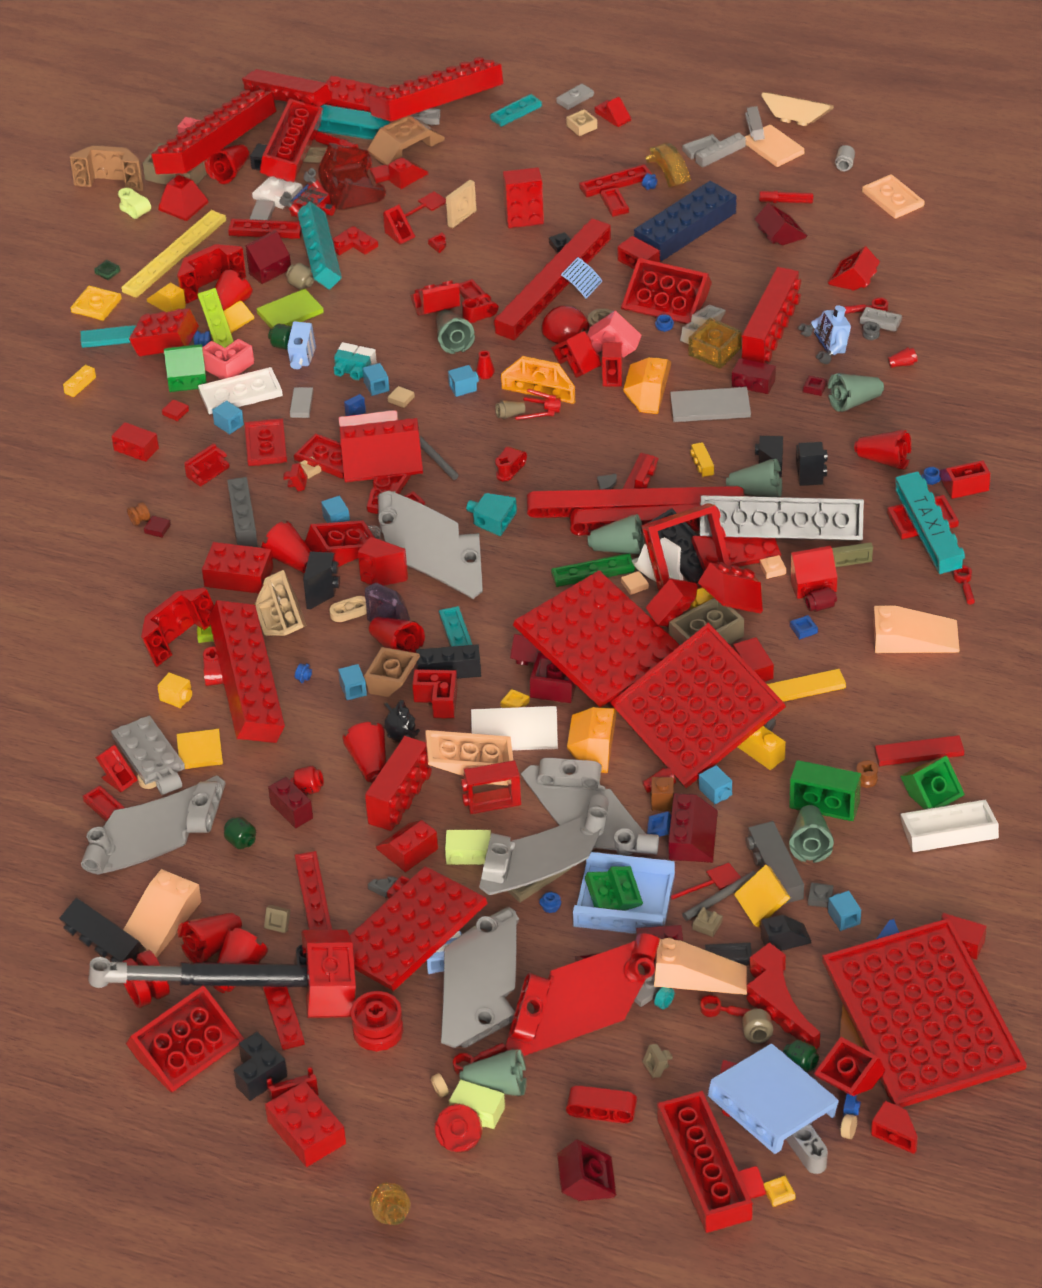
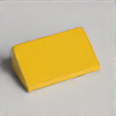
M242 301L224 310L231 333L255 319L254 315Z

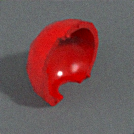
M559 306L553 308L544 317L541 330L547 339L555 343H561L581 333L583 328L586 331L589 323L581 310L572 306Z

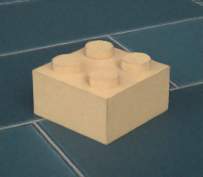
M585 109L566 117L567 126L578 136L597 129V119Z

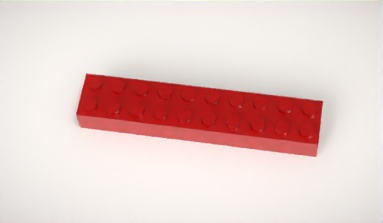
M250 90L242 91L239 96L231 98L230 102L222 104L221 108L213 110V113L204 116V119L195 122V125L186 128V131L177 134L174 139L168 140L165 145L157 147V150L151 153L156 174H186L274 114L276 107L272 92H265V90L250 92Z

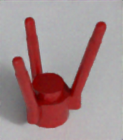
M527 389V392L544 397L545 400L524 397L523 400L545 404L544 410L548 411L516 416L515 419L554 416L555 413H560L561 398L556 397V395Z

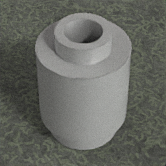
M847 145L841 146L838 149L835 164L839 170L848 171L853 166L855 150Z

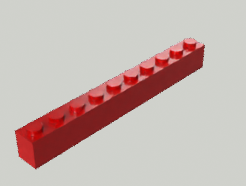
M593 218L564 245L563 249L545 265L542 271L536 274L534 279L515 296L514 300L495 317V334L515 341L570 283L561 274L578 257L588 264L611 240V225Z

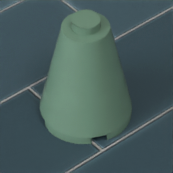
M447 309L437 314V335L442 349L451 354H456L455 352L460 351L464 352L469 349L475 340L472 324Z
M842 373L833 374L828 382V389L831 388L832 394L829 395V400L834 410L845 412L881 396L884 391V384L878 377Z
M771 459L732 472L726 478V485L742 487L745 495L781 497L782 478L779 477L778 472L781 471L778 459Z
M633 514L592 530L591 534L588 535L589 547H592L594 551L639 555L645 544V538L640 531L642 525L640 516Z
M807 805L800 809L789 840L790 851L795 858L806 862V860H813V863L823 861L832 853L834 839L819 808Z
M512 1049L465 1065L463 1071H460V1080L502 1092L505 1095H525L527 1079L523 1078V1070H526L522 1051Z

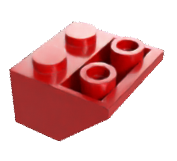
M984 460L939 470L941 481L951 499L989 491L991 473Z

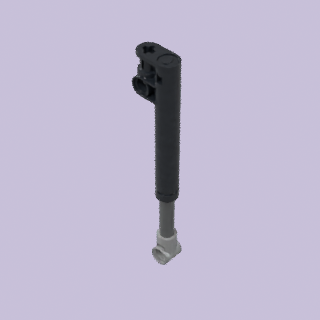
M302 944L296 949L294 964L193 962L192 964L190 962H181L180 966L127 965V962H110L104 957H95L90 961L88 982L96 988L105 987L108 983H126L127 980L180 981V985L192 984V986L308 987L306 953H303Z

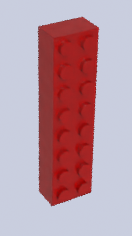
M477 57L471 62H461L456 67H446L444 71H434L432 75H422L416 80H406L401 85H391L386 90H376L375 93L369 95L371 115L388 121H394L504 84L502 66L500 63L494 62V60H485L483 57Z
M216 600L210 613L209 621L236 738L277 743L285 724L256 605Z

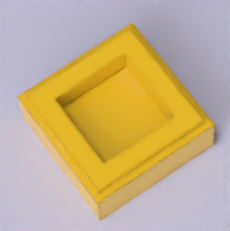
M511 689L500 704L502 708L525 707L530 702V697Z
M786 1176L763 1183L766 1195L773 1207L795 1199V1192Z

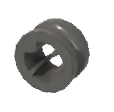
M875 322L864 324L863 337L868 340H876L880 336V326Z

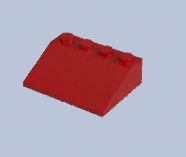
M638 258L621 309L653 317L665 314L671 316L675 322L688 324L691 322L692 315L702 308L712 282L708 273Z
M418 418L340 427L345 482L423 474Z
M203 985L131 1035L126 1045L137 1060L173 1093L239 1046L238 1043L245 1039Z

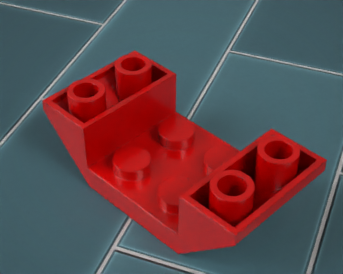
M215 244L185 257L177 274L179 287L184 290L185 304L199 299L198 288L219 279L221 273L225 270L235 271L239 274L238 277L240 279L245 278L243 248L241 246Z
M453 280L442 282L440 285L424 286L421 289L414 290L415 294L410 295L418 316L460 306L459 283L453 284Z
M206 588L177 591L145 616L141 638L154 666L158 667L172 656L168 644L192 625L196 624L203 630L210 626L209 616L214 604Z
M302 930L303 953H306L309 988L306 995L307 1018L351 1017V1008L355 1002L356 983L353 943L348 930Z

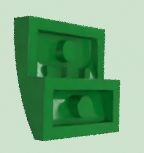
M631 866L610 867L608 872H587L584 877L595 908L625 911L642 906L643 904Z

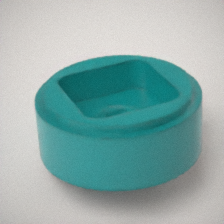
M662 987L658 990L654 1005L662 1010L666 1009L673 1001L674 989Z

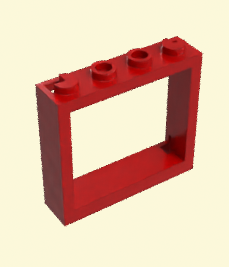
M706 503L641 525L658 592L670 580L658 535L659 530L707 515L719 563L722 562L732 567L729 560L731 556L730 550L724 540L726 534L720 524L719 518L721 515L716 505Z

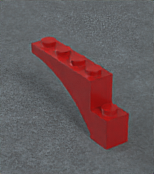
M769 942L750 957V972L755 979L747 985V1000L751 1006L767 1011L771 1016V1020L780 1025L786 1033H790L796 1039L807 1042L818 1049L820 1047L821 1032L799 1011L787 989L783 974L786 965V955Z

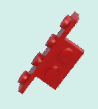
M640 453L623 489L648 488L651 476L655 474L659 458Z

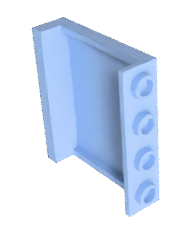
M591 852L589 858L586 859L578 903L574 905L573 909L574 927L636 934V928L665 926L675 878V861ZM631 866L643 901L642 906L625 911L595 908L584 878L587 872H608L610 867Z
M772 1043L711 1079L708 1092L709 1098L774 1154L782 1149L784 1139L827 1113L831 1118L835 1117L839 1101Z

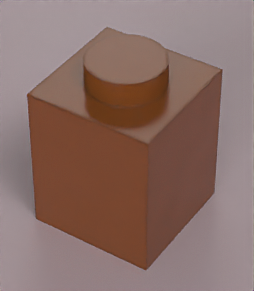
M652 777V811H672L674 777Z

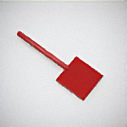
M434 191L418 200L422 205L404 215L408 217L424 207L433 211L446 204V199Z
M728 862L706 871L711 880L673 894L671 899H676L714 883L722 890L741 877Z

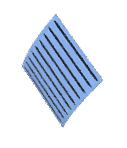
M578 257L561 274L586 299L603 282L598 274Z

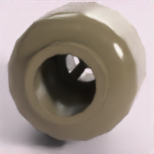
M302 263L292 264L286 273L288 283L299 290H303L306 287L310 288L314 282L312 270Z
M752 1009L745 1013L742 1018L744 1036L748 1041L759 1044L766 1042L773 1035V1024L771 1016L767 1011Z

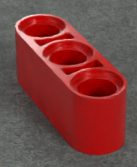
M573 1086L569 1091L566 1112L576 1118L630 1123L634 1119L637 1096L627 1091Z

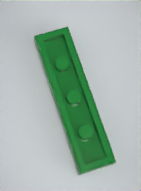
M624 554L552 568L551 574L556 587L576 584L597 571L602 572L606 577L635 572V566L632 563L631 555Z

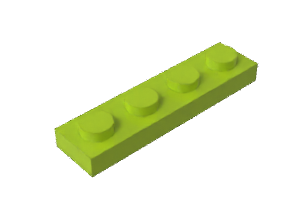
M216 288L199 293L198 296L213 341L226 348L234 341Z

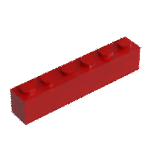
M255 69L242 78L245 91L265 90V92H272L274 100L288 102L289 99L321 107L332 99L328 84L324 82Z

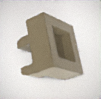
M274 905L267 906L264 928L286 933L289 927L291 909Z
M702 907L692 924V930L713 937L723 922V916Z
M657 1044L649 1045L642 1062L652 1078L661 1077L664 1069L669 1068L667 1061L673 1059V1056L669 1050L661 1051Z

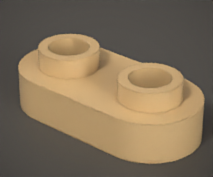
M352 597L332 604L329 609L330 618L335 622H344L367 614L370 607L369 600L366 597Z

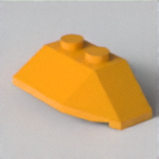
M522 356L501 373L502 389L538 396L527 392V389H532L549 395H556L563 402L575 403V386L559 363Z
M649 357L630 364L623 391L639 412L659 413L671 367V361L668 359Z
M593 707L573 714L571 718L567 749L576 760L600 763L602 765L601 773H608L617 714L615 708Z

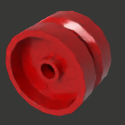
M145 950L137 954L136 962L131 958L122 961L127 962V965L161 966L151 950ZM127 980L126 983H123L128 995L138 1008L151 1004L152 996L159 1000L170 994L168 981Z
M373 991L358 997L351 1008L354 1039L359 1046L366 1050L383 1051L395 1046L401 1040L404 1031L400 1002L395 996L387 992Z

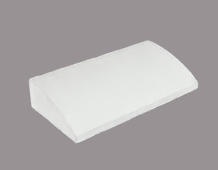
M556 706L471 709L472 734L510 736L512 750L558 749Z
M986 800L900 814L905 835L912 852L999 838L998 822Z

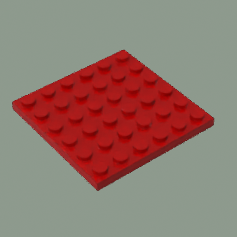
M600 571L595 572L520 616L513 623V626L600 708L614 700L680 646L675 639L657 625L650 616Z
M709 622L610 702L612 707L616 709L667 768L670 767L674 776L685 788H688L699 779V774L715 766L786 707L785 703Z

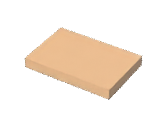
M771 124L763 128L765 139L754 141L750 134L745 136L746 145L776 167L804 154L803 147Z
M892 174L862 187L864 194L895 219L924 206V200Z

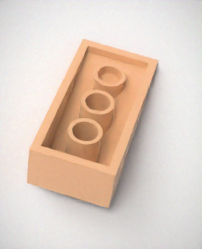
M874 606L875 653L959 652L957 620L899 606Z
M425 731L428 765L464 776V769L513 760L510 736ZM508 780L489 784L508 786Z
M161 869L148 885L123 930L137 939L146 950H151L157 958L176 935L179 925L187 921L202 902L199 884Z
M672 938L660 939L655 957L654 986L746 995L747 966Z

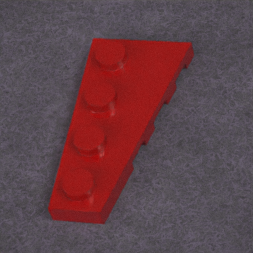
M411 475L374 479L373 489H371L367 503V511L379 515L378 495L386 491H395V493L400 494Z
M692 536L691 541L703 571L706 570L710 562L719 564L713 537ZM724 538L731 554L729 557L730 563L737 567L760 563V559L777 555L781 558L782 555L775 538Z

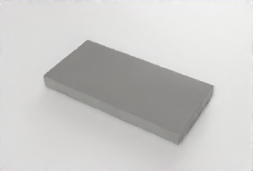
M747 387L670 392L673 422L751 417Z

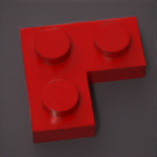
M355 226L350 227L332 239L335 252L339 256L352 247L364 255L378 247L376 239Z

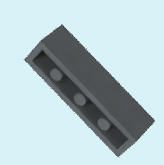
M247 477L229 479L227 482L237 545L258 547Z
M774 821L748 827V837H746L747 848L753 851V859L756 866L759 865L761 869L765 865L770 866L791 897L784 904L804 899V883Z

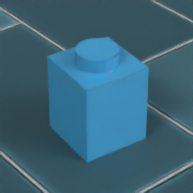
M381 363L362 368L364 384L371 396L389 391L388 375Z
M470 365L448 371L449 387L456 397L477 391L478 374L476 371L473 372Z
M227 400L212 410L214 425L228 434L233 433L244 425L242 410Z
M340 495L321 501L322 514L327 523L350 521L349 509Z
M359 664L338 669L340 686L346 700L367 696L366 683Z
M715 765L699 774V790L715 805L732 796V780Z
M850 891L829 897L828 913L840 931L861 924V908Z

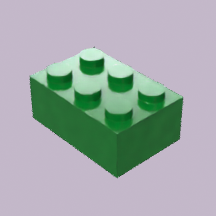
M797 760L790 778V809L800 810L804 806L813 805L819 808L824 816L854 822L860 804L861 773Z

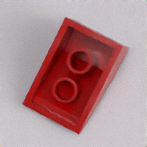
M364 520L310 524L305 543L312 552L334 553L335 561H338V567L357 559L359 549L370 536L374 537Z

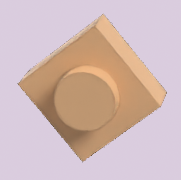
M779 555L760 559V567L767 579L786 574V567Z

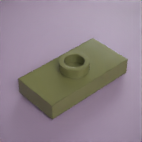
M871 542L832 548L835 567L872 562L873 546Z

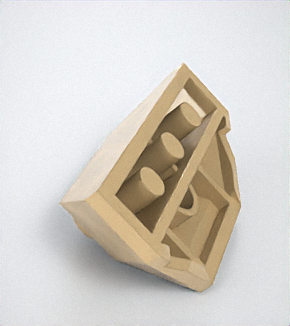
M762 92V97L774 116L779 117L780 121L790 123L791 120H795L798 125L807 126L808 123H814L834 108V105Z
M282 570L265 578L264 586L255 602L264 635L285 636L307 626L298 599L285 571Z

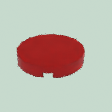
M462 1104L450 1105L442 1110L434 1127L435 1135L440 1145L449 1151L457 1153L465 1152L475 1147L481 1139L483 1131L482 1120L478 1113L469 1106Z

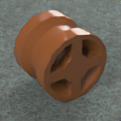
M144 502L138 503L136 507L131 506L127 508L129 519L134 526L139 525L141 521H148L151 518Z
M870 760L858 763L856 772L861 773V787L870 788L875 786L878 781L877 764Z

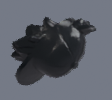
M400 700L395 708H391L385 702L384 705L389 711L384 720V728L388 738H392L397 743H400L404 736L415 739L420 730H415V718L409 713L404 700Z

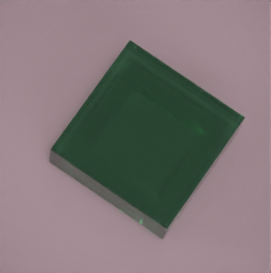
M105 260L94 271L96 275L110 280L121 269L119 265Z

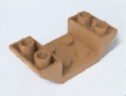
M409 115L380 128L367 151L382 164H387L388 166V164L402 157V149L422 140L432 147L444 141L445 138L423 121Z
M92 145L70 155L74 186L92 187L95 178L124 180L125 188L141 191L144 189L140 160L127 148Z

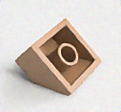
M382 647L364 675L369 694L389 697L403 685L420 655L418 653Z

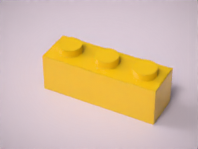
M84 365L63 384L64 393L75 397L96 378L95 368Z
M704 443L692 444L690 456L693 457L694 464L697 465L698 473H701L702 477L714 475V464Z

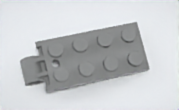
M150 715L111 731L112 738L145 785L155 781L161 795L182 788V782L177 772L184 770L185 765Z

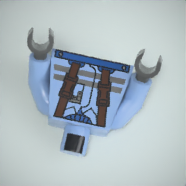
M840 305L835 306L834 310H825L821 316L811 321L812 324L809 326L804 323L798 326V329L803 331L800 334L805 337L811 336L815 328V335L827 351V353L820 351L816 356L823 364H829L832 355L835 356L837 353H845L851 325L844 316L846 309Z

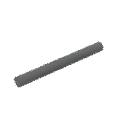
M420 436L421 448L453 480H456L459 474Z
M750 872L682 913L683 918L688 921L698 915L702 907L708 909L738 891L756 872Z

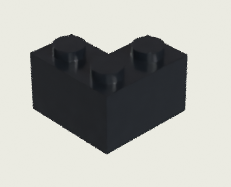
M822 442L798 443L796 445L799 486L823 485V477L827 476V465H824V463L828 461L827 450H823Z
M258 1032L238 1043L243 1064L233 1070L236 1088L249 1101L267 1090V1079L271 1078L272 1084H276L288 1077L285 1058Z

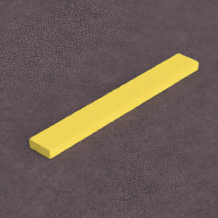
M213 210L209 211L121 287L122 292L137 298L226 221V215Z

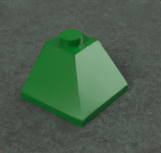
M947 756L920 765L900 776L909 796L924 810L944 807L965 795Z

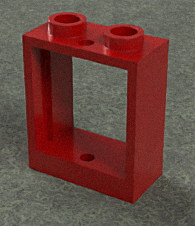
M515 760L464 769V779H461V785L465 793L462 794L464 807L468 806L470 815L521 805L520 775ZM508 780V788L473 794L472 786Z

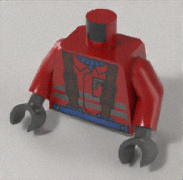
M310 168L308 172L306 171L303 176L305 181L312 184L308 183L293 199L289 192H284L279 200L282 206H288L292 217L298 218L297 213L300 208L309 201L323 210L326 215L333 216L336 208L334 205H331L329 193L314 178L316 171L313 168Z

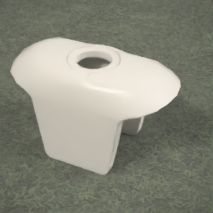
M665 537L661 538L660 542L669 577L683 581V576L680 572V546ZM644 544L640 556L633 559L632 563L637 570L656 582L646 544Z

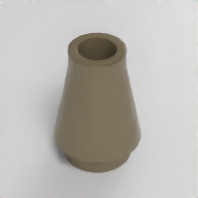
M501 400L500 403L495 405L496 415L504 420L525 413L524 402Z

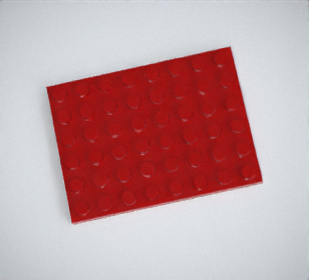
M950 918L822 956V962L865 1049L877 1055L885 1068V1072L880 1077V1080L892 1104H897L903 1108L1026 1070L1027 1064Z

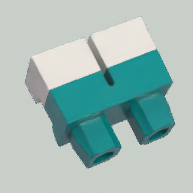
M342 342L334 356V374L336 376H343L344 373H348L352 379L360 380L363 377L362 368L377 364L376 350L362 346L358 348L357 345Z

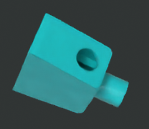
M486 493L479 502L469 500L466 510L473 513L476 526L502 536L517 513L516 498Z

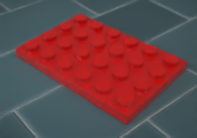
M424 866L350 934L353 943L354 969L388 989L395 991L488 904L486 898Z

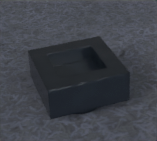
M564 232L549 237V244L556 253H559L571 239Z

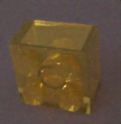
M709 318L689 337V356L721 369L741 349L742 331Z

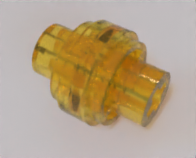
M381 1183L371 1195L370 1209L379 1222L398 1225L405 1220L409 1212L410 1200L406 1191L401 1186L392 1183Z

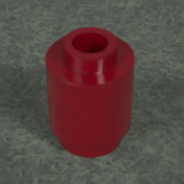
M829 587L810 592L809 595L805 596L807 609L814 612L832 608L835 606V602H837L835 591Z

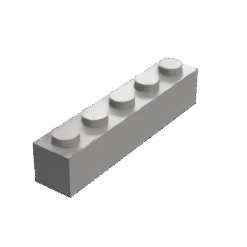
M758 106L747 108L745 115L751 137H753L754 141L765 139Z
M736 133L696 153V163L703 168L746 147V137Z

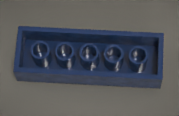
M710 180L634 229V237L660 250L661 262L736 213L737 195Z

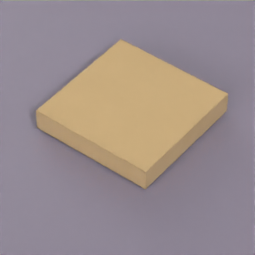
M468 180L446 196L449 227L454 228L476 212L474 181Z

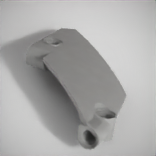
M386 491L378 495L380 531L384 535L385 542L406 549L407 566L441 581L471 599H474L483 592L479 533L459 535L458 523L423 504L399 495L395 491ZM470 559L475 560L474 562H467Z
M543 758L540 760L539 766L530 765L521 773L527 785L559 826L581 817L584 812H587L592 796L598 794L608 799V815L604 832L599 835L594 848L616 850L619 855L629 856L632 853H658L659 835L646 834L611 789H605L604 786L600 785L602 771L600 763L588 760Z
M216 775L167 797L129 808L114 810L103 827H94L88 831L87 839L89 845L81 862L82 868L94 874L123 869L186 845L189 833H209L224 791L225 781Z
M594 795L589 801L587 812H584L581 817L538 834L510 841L511 837L491 833L479 888L488 895L509 891L551 877L588 859L599 835L604 832L608 815V799L603 795Z
M506 907L489 917H480L475 926L444 948L442 1044L454 1048L461 1045L462 1048H466L512 1022L515 1011L505 998L510 992L515 990L516 925L519 922V917L512 908ZM479 1020H484L488 1024H483Z

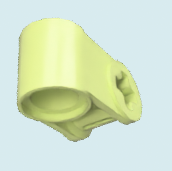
M130 188L119 190L118 196L121 200L119 208L132 218L137 219L151 210V204L146 197L141 196Z

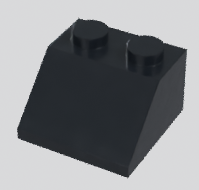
M310 552L303 579L307 609H312L334 597L336 588L340 587V576H337L338 561H335L334 553Z

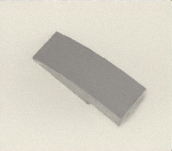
M709 304L694 313L691 322L682 327L680 341L696 347L700 345L715 330L725 315L726 310Z

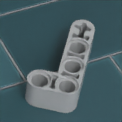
M810 1124L786 1138L788 1144L809 1172L819 1174L826 1170L828 1149Z

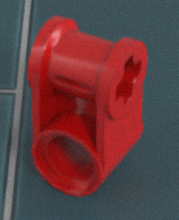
M487 293L465 299L462 302V318L470 323L492 317L499 310V306L491 301V297Z
M507 446L495 459V465L498 467L496 478L503 482L513 479L514 475L524 467L527 453Z
M208 647L203 652L206 686L224 684L216 647Z

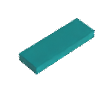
M530 94L491 113L490 119L502 127L542 107V101Z
M136 325L81 331V346L86 348L131 343L129 338Z
M459 606L439 610V616L450 647L472 645Z

